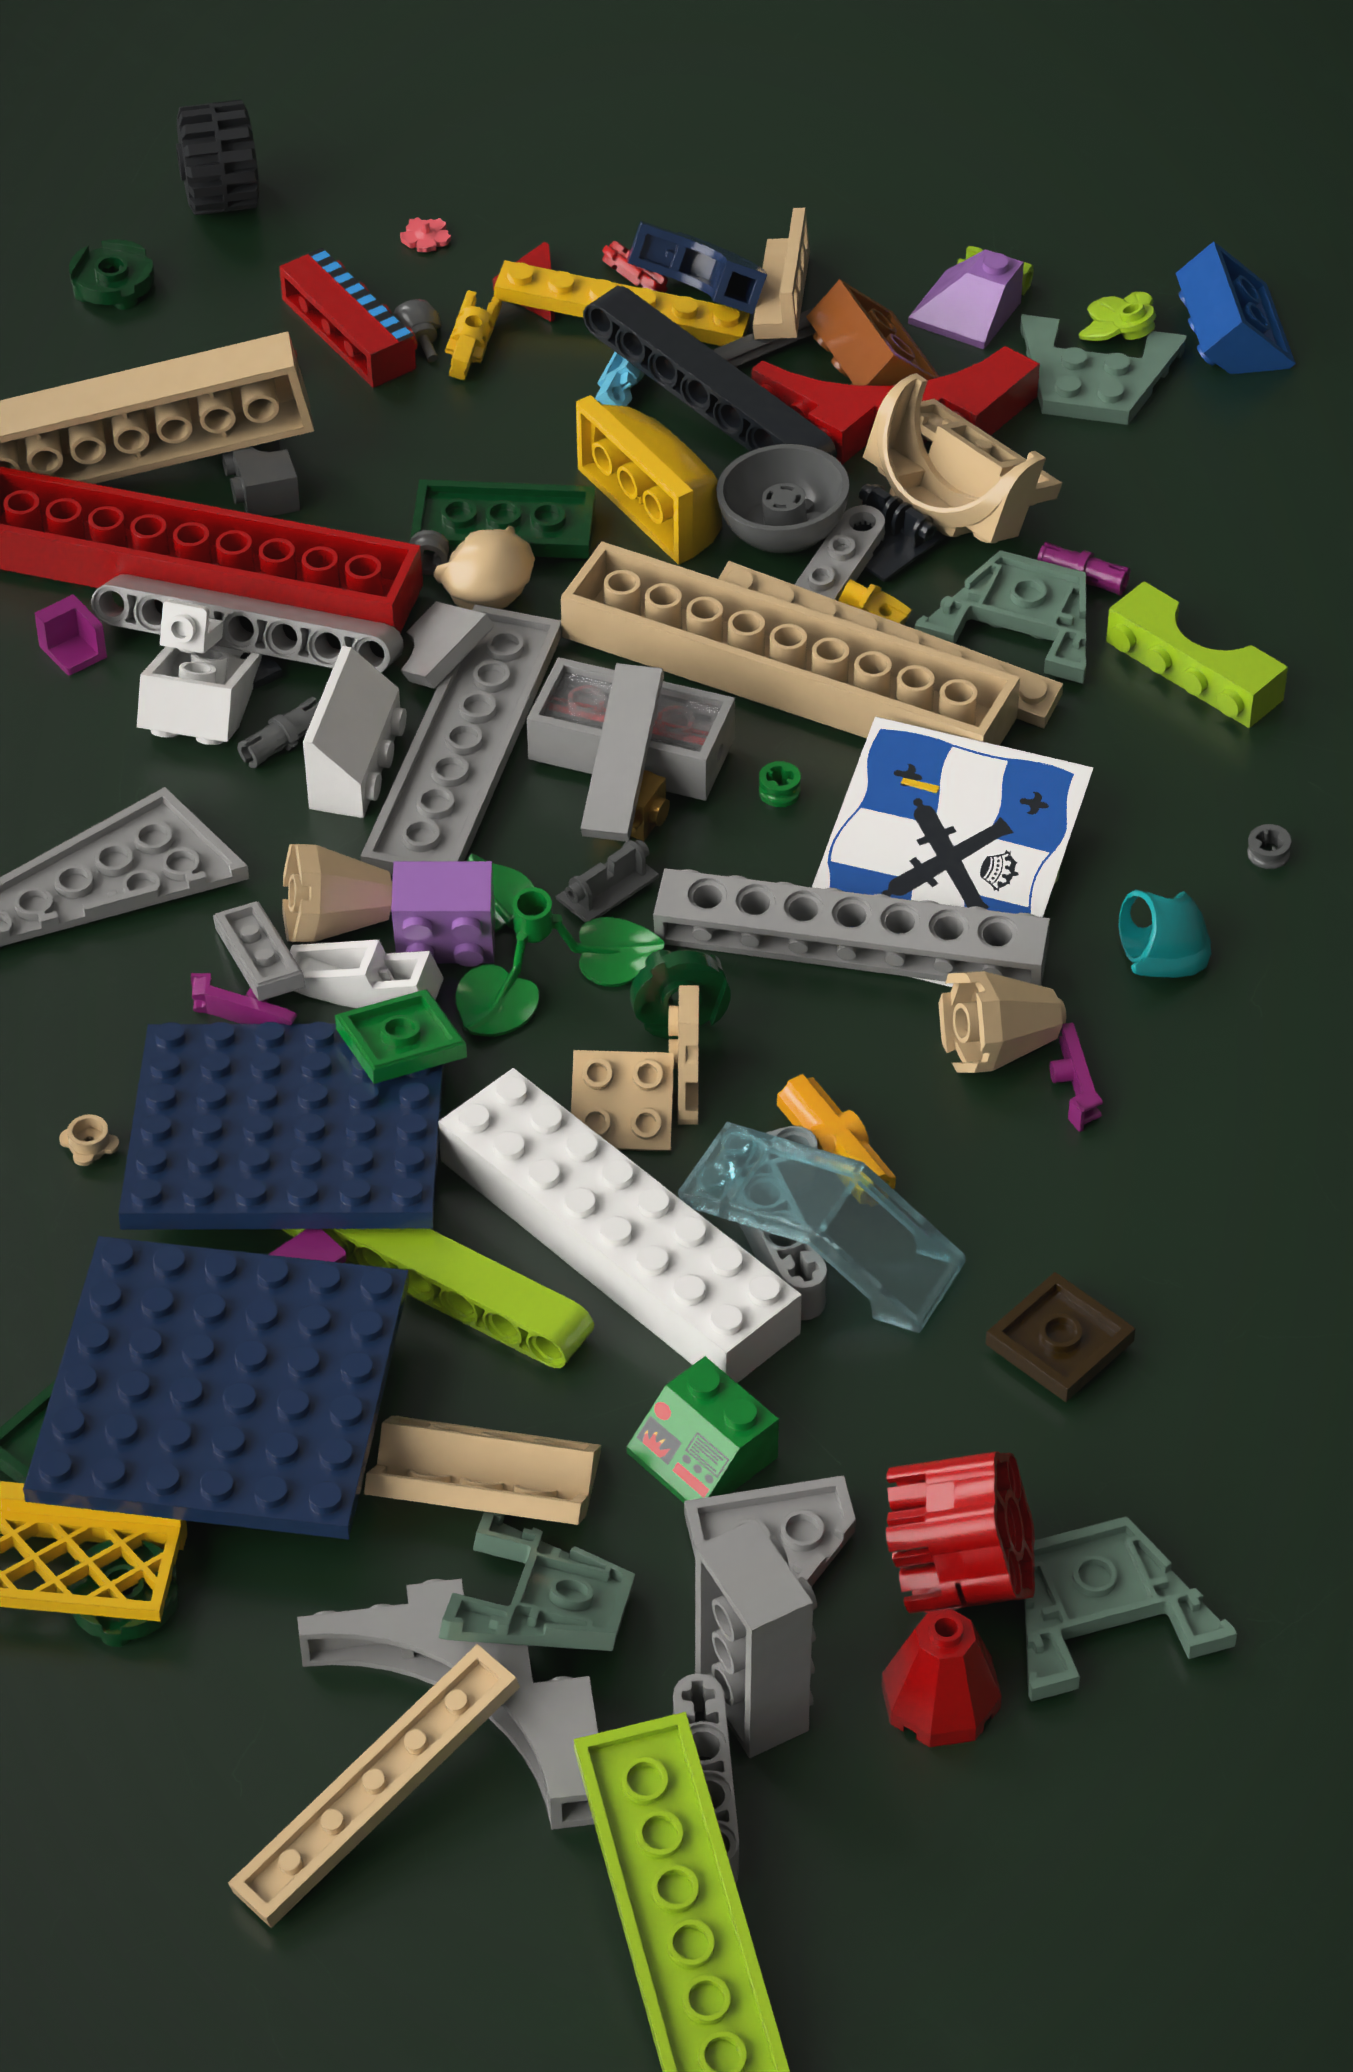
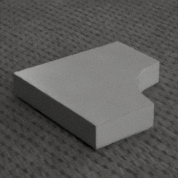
M436 601L406 632L414 643V649L408 661L401 668V672L409 682L436 688L493 629L494 624L486 613Z

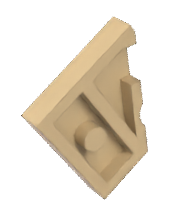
M679 985V1006H669L668 1036H678V1039H669V1053H674L673 1069H678V1125H698L699 985Z

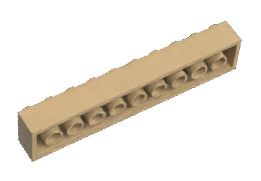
M601 541L561 596L563 638L650 667L662 668L665 672L864 738L868 737L874 718L879 717L1000 746L1017 719L1020 688L1019 676Z

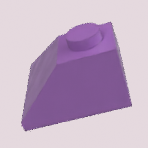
M985 249L947 269L908 317V324L985 349L1021 303L1024 262Z

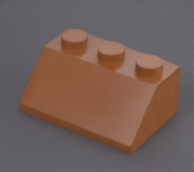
M840 279L806 316L816 330L813 334L814 339L825 350L833 354L834 357L831 359V363L840 373L850 378L852 381L850 385L891 386L916 373L926 380L940 377L891 310Z

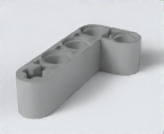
M788 1126L732 1143L725 1150L723 1189L725 1197L756 1259L802 1294L801 1320H810L819 1316L826 1305L827 1267L792 1195L802 1193L814 1185L817 1177L818 1143L812 1131L800 1126Z
M695 1673L685 1676L676 1684L673 1693V1715L686 1712L699 1757L711 1758L705 1761L700 1760L712 1804L717 1807L714 1811L736 1883L739 1873V1834L724 1692L721 1684L715 1678L707 1674ZM695 1712H703L705 1721L695 1722Z

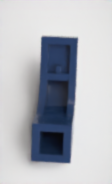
M643 221L639 223L627 258L629 264L686 283L707 293L714 302L752 315L767 277L764 269L735 253L681 232L675 233Z

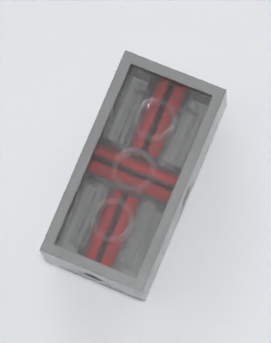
M560 657L557 658L527 717L529 760L589 774L593 773L615 670ZM663 681L644 770L666 778V792L706 801L735 739V697Z

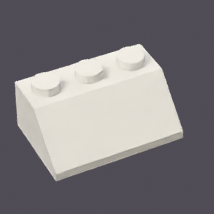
M342 646L303 740L309 809L364 818L370 800L376 801L379 797L382 782L381 772L383 768L391 766L394 755V739L396 736H402L404 733L407 712L406 709L400 708L399 688L352 647Z

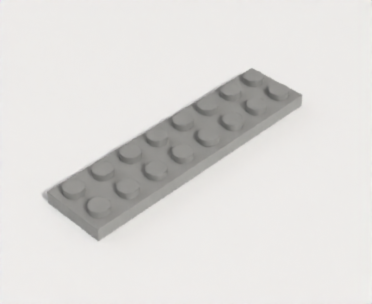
M474 605L472 610L486 613L494 624L493 629L437 686L360 856L362 862L390 871V875L393 876V861H465L561 639V620Z

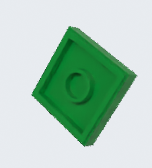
M427 989L335 1015L336 1030L373 1084L467 1057L466 1042Z

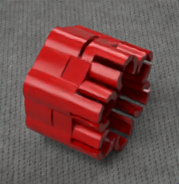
M994 1451L895 1466L888 1469L887 1481L889 1483L896 1482L897 1486L887 1488L888 1501L893 1512L888 1513L886 1539L889 1552H893L892 1560L896 1568H900L899 1581L901 1592L912 1591V1596L904 1597L903 1601L909 1613H928L931 1611L958 1609L1034 1597V1524L1020 1477L1019 1467L1013 1453Z

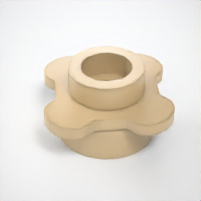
M88 1114L75 1118L69 1124L68 1129L64 1130L59 1137L61 1146L71 1150L74 1163L80 1166H88L94 1160L101 1158L105 1153H115L119 1148L118 1137L109 1134L106 1121L97 1115Z

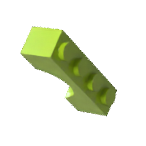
M1143 581L1109 608L1107 643L1247 728L1252 727L1284 700L1288 666L1252 645L1235 650H1214L1193 643L1181 633L1177 626L1180 602L1147 582Z

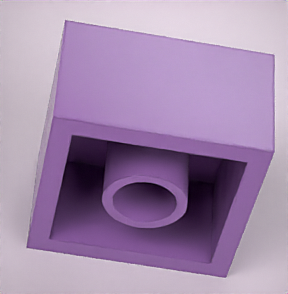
M393 861L391 913L396 953L430 951L436 963H457L467 967L477 966L481 963H494L496 913L492 861Z

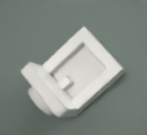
M169 599L163 603L160 645L178 648L186 653L204 654L222 639L224 621L209 618L210 610L207 606Z

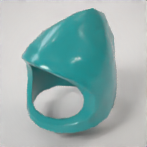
M1136 889L1127 894L1120 909L1118 926L1126 956L1133 963L1131 965L1133 973L1140 976L1178 978L1195 975L1207 967L1211 956V940L1203 914L1194 899L1187 892L1183 891L1173 899ZM1139 897L1146 901L1152 913V924L1144 928L1138 927L1132 921L1130 914L1131 906Z

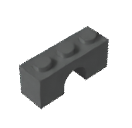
M280 440L221 454L226 476H234V478H230L235 504L243 503L246 513L269 517L300 511L297 475L288 449L280 450Z

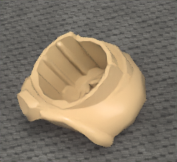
M508 526L505 530H478L470 533L458 545L456 550L452 552L448 563L436 567L434 578L438 583H442L454 604L458 607L472 610L476 604L502 609L512 603L523 592L525 585L530 581L535 557L530 544L516 535L512 526Z

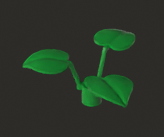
M471 854L467 861H487L475 854ZM492 863L496 913L495 933L499 932L505 925L515 930L517 944L513 966L510 973L498 965L491 964L471 969L462 977L457 986L456 1007L464 1030L477 1036L496 1037L518 1030L528 1023L535 1014L539 1004V989L532 981L518 978L522 969L525 946L527 942L538 943L543 941L550 935L552 929L557 930L572 952L581 954L579 967L582 974L595 984L605 987H620L633 982L639 971L645 967L647 957L655 951L664 950L665 942L651 930L636 923L620 918L600 917L587 921L581 926L579 931L580 943H578L562 923V916L560 914H552V900L545 890L534 887L533 883L521 872L510 867Z

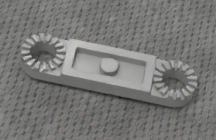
M867 505L855 506L845 511L836 528L825 539L794 585L838 601L850 579L857 580L866 564L872 558L873 551L880 544V541L884 539L885 518L882 512ZM864 521L867 522V525L871 523L873 527L867 531L853 529L854 524L856 526L859 525V522L864 524Z

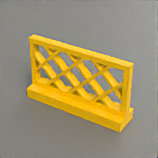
M0 1481V1534L4 1535L0 1537V1554L14 1547L24 1558L4 1571L0 1570V1607L161 1622L165 1600L172 1579L173 1566L176 1563L178 1551L184 1550L187 1538V1524L185 1520L25 1502L23 1491L25 1483ZM31 1537L58 1540L36 1553L25 1542V1540ZM108 1540L113 1542L112 1546L90 1558L79 1547L84 1542L102 1543ZM142 1541L153 1543L164 1549L162 1553L146 1562H143L133 1552V1550L142 1546ZM66 1552L80 1562L58 1576L46 1565ZM120 1557H123L129 1565L134 1567V1569L113 1581H110L100 1570ZM34 1570L46 1582L33 1590L17 1589L13 1582ZM88 1575L100 1587L88 1595L72 1594L67 1589V1586H71ZM144 1578V1581L153 1590L151 1601L127 1599L121 1593L139 1583L138 1580Z

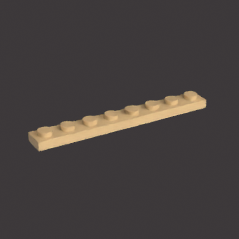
M728 561L718 578L1019 676L1020 688L1017 719L1043 729L1062 696L1063 683L734 562Z

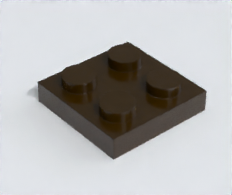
M1054 1272L987 1331L986 1345L1067 1402L1134 1342L1136 1328Z

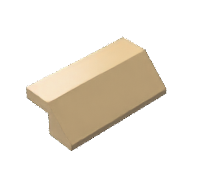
M392 1415L382 1422L377 1465L366 1473L364 1494L579 1525L587 1515L600 1459L601 1445Z

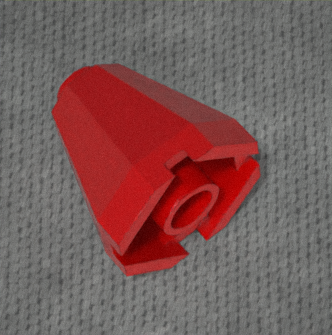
M953 1609L928 1612L882 1673L881 1686L890 1724L903 1732L904 1726L916 1733V1740L928 1747L975 1741L983 1732L984 1724L991 1716L993 1719L1001 1709L1002 1695L992 1657L973 1622Z

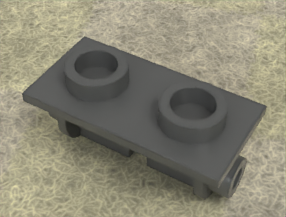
M628 840L623 844V848L608 857V862L605 864L600 862L582 875L572 877L569 880V886L556 896V900L581 920L587 922L601 917L658 879L659 873L646 864L645 858L649 856L647 845L642 840L635 842Z

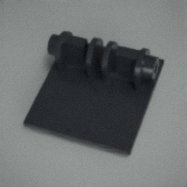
M865 484L861 488L859 499L862 500V505L878 509L885 518L884 539L875 548L872 558L864 568L883 582L889 580L945 539V535L937 531L932 517L921 514L908 502L903 503V500L898 496L891 498V494L883 490L881 485ZM864 521V524H861V522L857 526L854 524L853 529L867 531L873 527L871 523L867 525V522Z

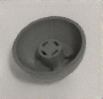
M797 444L771 445L750 451L735 459L725 468L717 483V500L726 523L744 542L765 552L777 554L796 553L820 543L836 528L848 503L849 477L844 466L835 457L820 449Z

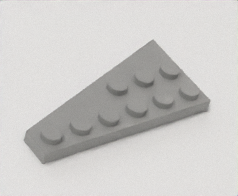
M164 787L1 876L0 946L249 879L248 865Z

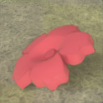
M419 217L409 219L406 232H400L401 243L409 248L417 247V252L435 251L437 247H444L451 241V235L446 230V222L442 221L441 218L436 220H421Z

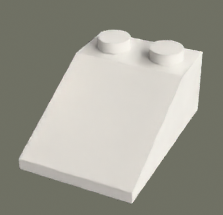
M213 645L204 654L182 652L178 648L165 646L140 674L137 728L149 729L153 735L159 737H175L178 734L196 737L198 742L207 745H218L228 742L240 726L263 654ZM244 652L251 653L247 659H241L240 656Z

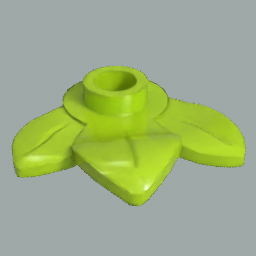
M1133 292L1124 299L1109 296L1092 302L1087 310L1094 321L1078 334L1079 338L1089 341H1102L1122 333L1123 338L1134 340L1148 335L1155 328L1154 320L1156 313L1152 306L1154 302L1152 296L1146 292Z

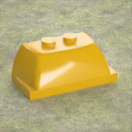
M591 395L576 401L578 470L678 565L694 558L712 544L722 528V513L719 508L716 492L718 479L706 464L669 429L644 413L628 406L600 404Z

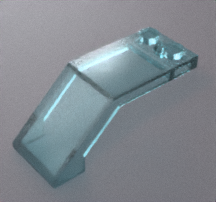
M726 1122L678 1190L679 1198L692 1209L808 1244L870 1300L873 1319L917 1333L921 1332L966 1262L965 1254L865 1163L734 1123Z

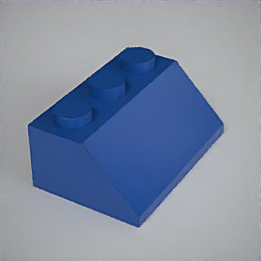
M1213 241L1176 272L1181 288L1179 297L1188 308L1190 314L1188 323L1197 335L1200 343L1197 346V350L1209 365L1214 366L1217 364L1229 374L1290 369L1296 364L1267 283Z

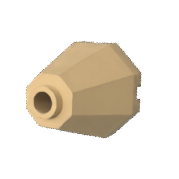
M289 844L283 872V886L289 887L288 899H283L282 905L287 941L316 942L389 920L392 906L393 882L390 871L318 845Z
M985 971L949 973L945 984L954 983L951 992L942 993L938 1003L942 1045L946 1053L956 1049L962 1061L952 1063L957 1073L994 1071L1056 1040L1063 1023H1066L1065 1005L1057 997L1053 989Z

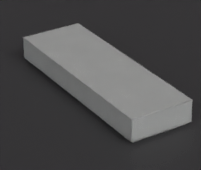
M259 901L213 915L216 931L258 1001L306 987L302 970Z

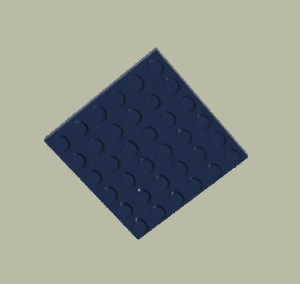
M175 1022L148 1024L118 1213L120 1230L433 1229L439 1148L438 1121L441 1118L444 1064L373 1084L336 1030V1024L326 1022L292 1024L290 1026L276 1022H265L262 1024H229L225 1022L213 1024H179Z
M98 1236L23 1487L25 1502L349 1539L408 1291V1270Z

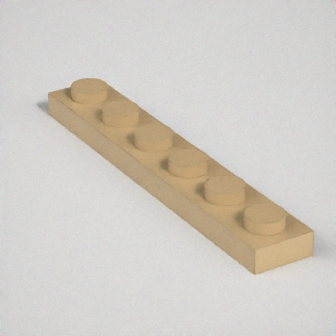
M476 1644L228 1882L233 1893L272 1928L520 1688L517 1678L481 1646Z

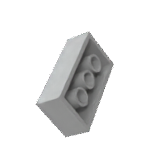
M756 1518L695 1545V1673L707 1674L721 1684L725 1698L727 1724L749 1758L809 1731V1707L813 1705L810 1678L815 1671L811 1650L812 1643L816 1640L812 1622L813 1610L817 1608L816 1597L808 1581L804 1577L796 1578L788 1566L787 1554L782 1543L775 1535L769 1537Z

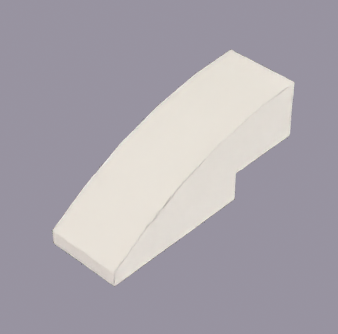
M379 940L292 945L290 953L303 972L306 986L294 992L341 1006L360 1008L425 989L436 1000L444 979L430 951L386 953Z

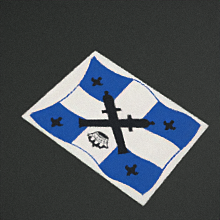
M875 717L812 887L821 889L837 888L844 892L867 895L884 894L891 898L914 901L931 900L945 905L968 908L977 906L991 911L1014 914L1030 913L1037 917H1043L1094 767ZM903 778L940 787L937 793L901 784ZM916 978L949 987H953L954 984H945V981Z

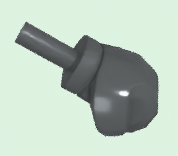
M424 299L409 300L398 305L394 310L393 316L404 326L412 329L418 346L421 345L428 361H436L438 356L432 343L437 338L436 329L442 326L439 313Z

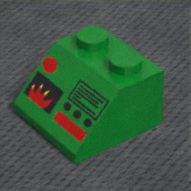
M704 1356L665 1385L628 1443L627 1454L683 1503L687 1500L730 1494L778 1458L779 1418Z

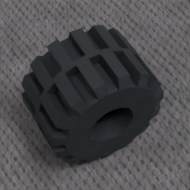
M239 99L179 107L177 115L179 142L176 143L181 181H184L188 204L194 215L256 208L260 194L257 159L250 117L243 101Z

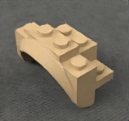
M912 374L899 381L888 392L878 409L863 458L875 465L880 474L886 476L891 486L889 492L891 496L900 497L903 503L908 502L921 514L932 517L937 531L949 537H959L960 535L973 532L974 537L982 542L997 543L998 541L1019 536L1029 506L1057 499L1062 482L1042 470L1046 460L1044 456L1036 451H1031L1027 459H1025L937 400L922 401L928 380L919 374ZM923 439L932 442L929 453L926 451Z

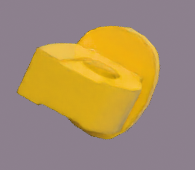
M852 579L848 581L838 600L900 624H904L912 611L901 601L881 591L880 586L870 584L866 588Z

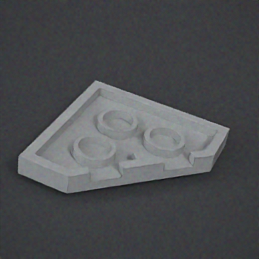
M844 1475L684 1501V1515L694 1557L695 1545L756 1518L769 1537L775 1535L780 1540L787 1554L788 1566L796 1578L804 1577L811 1587L855 1532L856 1518Z

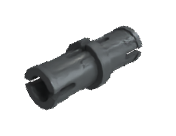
M310 697L292 711L284 715H275L268 720L269 725L239 742L237 746L238 752L245 763L249 762L251 768H256L281 750L286 749L289 751L297 746V740L306 735L319 704L317 699Z

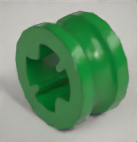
M774 761L762 767L759 772V796L763 802L773 807H787L798 801L801 795V772L795 765L785 761Z

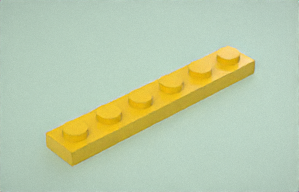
M504 260L494 286V298L501 299V301L582 318L583 311L587 305L614 287L624 286L700 342L723 346L745 337L750 324L751 314L726 305Z

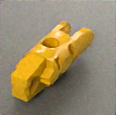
M470 290L467 291L455 326L445 348V353L452 355L449 376L463 381L467 376L471 363H481L502 307L501 299L494 297L489 302L487 310L476 307L477 292Z

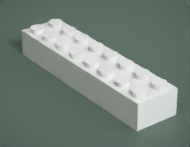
M512 1068L438 1121L441 1161L692 1365L706 1356L738 1383L800 1334L801 1293L516 1069Z

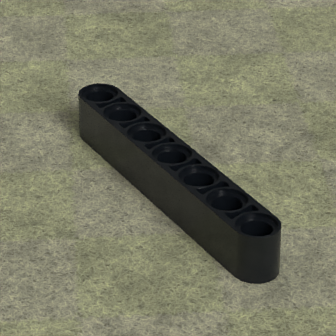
M616 286L585 307L583 311L584 323L597 339L749 451L771 445L797 444L820 449L837 458L835 444L825 432L630 289L624 286Z

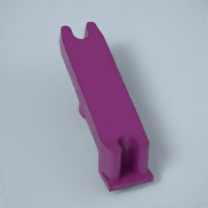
M191 973L194 1012L207 1013L240 1024L276 1022L290 1026L297 1017V1014L293 1011L267 1003L269 999L258 1001L251 988H249L244 996L212 986L211 973Z
M1073 1022L1063 1023L1061 1028L1062 1036H1059L1064 1059L1050 1061L1049 1067L1053 1083L1072 1082L1076 1096L1069 1101L1068 1120L1081 1132L1085 1124L1102 1116L1097 1107L1102 1105L1103 1101L1095 1091Z

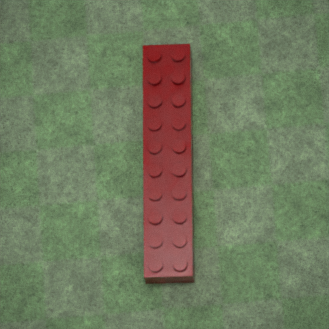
M0 466L1 570L99 588L120 574H128L384 623L393 626L400 634L423 587L420 545Z

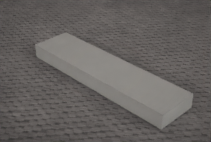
M616 663L580 828L583 837L626 842L630 840L664 679L662 668Z

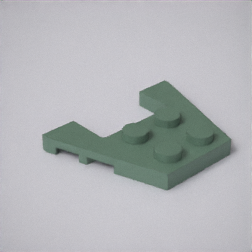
M1024 314L1021 316L1020 333L1026 343V355L1028 358L1040 363L1037 397L1042 414L1128 425L1152 395L1153 386L1160 377H1166L1169 373V366L1176 357L1181 358L1185 352L1187 335L1152 331L1147 335L1142 358L1127 357L1122 353L1103 354L1088 352L1077 347L1057 348L1055 346L1059 334L1060 319Z
M1000 550L965 580V587L953 597H944L937 611L930 617L923 615L915 624L916 630L954 644L957 642L966 622L970 619L987 623L992 627H1003L1029 634L1037 639L1052 640L1054 642L1045 658L1044 673L1082 684L1085 681L1086 572Z
M484 1512L476 1531L473 1550L525 1564V1567L509 1606L452 1593L442 1618L439 1638L453 1641L613 1651L632 1592L635 1573L576 1546L571 1548L569 1554L560 1548L541 1541L543 1531L533 1527L532 1530L524 1528L523 1532L503 1523L505 1514Z
M1127 1516L1035 1540V1594L1033 1598L1024 1599L1028 1695L1031 1702L1079 1689L1080 1675L1064 1641L1070 1638L1166 1614L1188 1659L1235 1647L1237 1633L1234 1627L1226 1619L1220 1621L1202 1602L1203 1595L1196 1588L1189 1589L1171 1570L1172 1563Z

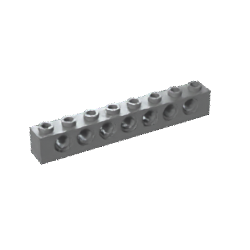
M664 868L653 913L654 932L665 942V945L945 982L949 973L985 971L1042 986L1049 947L1050 918L1037 917L1030 913L1014 914L991 911L977 906L968 908L939 904L931 900L914 901L891 898L884 894L867 895L844 892L837 888L821 889L798 886L789 882L775 883L751 880L738 875L728 877L700 873L691 869L674 870Z

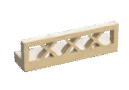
M793 208L788 238L767 239L762 267L766 271L767 277L755 308L753 320L754 340L797 338L810 255L806 208Z

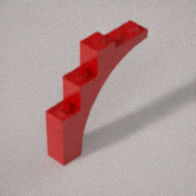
M1004 346L977 364L953 374L928 380L922 401L937 400L991 436L1037 398L1040 363ZM763 360L752 368L751 376L752 380L825 432L834 442L837 450L836 459L842 465L867 445L878 409L885 396L895 386L849 385L826 382L791 373Z

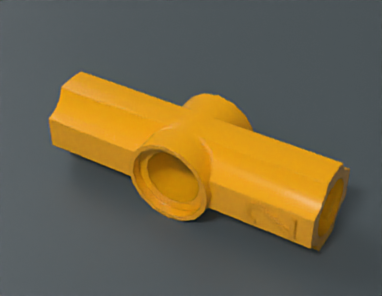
M801 1074L790 1079L783 1090L777 1094V1106L793 1126L804 1127L812 1131L816 1136L818 1143L817 1169L822 1172L829 1169L858 1205H867L871 1208L884 1202L886 1196L895 1188L896 1176L869 1145L867 1131L858 1115L851 1110L842 1112L814 1077L807 1078Z

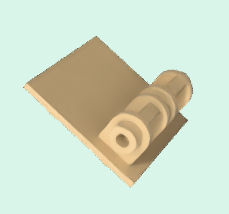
M573 1050L571 1113L617 1150L671 1151L674 1053Z

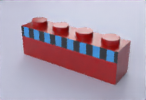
M320 248L279 266L282 300L372 388L416 369L415 350L418 347V343L412 329L404 326L396 319L387 305L381 304L374 298L364 283L358 282L352 277L341 261H336L323 248Z

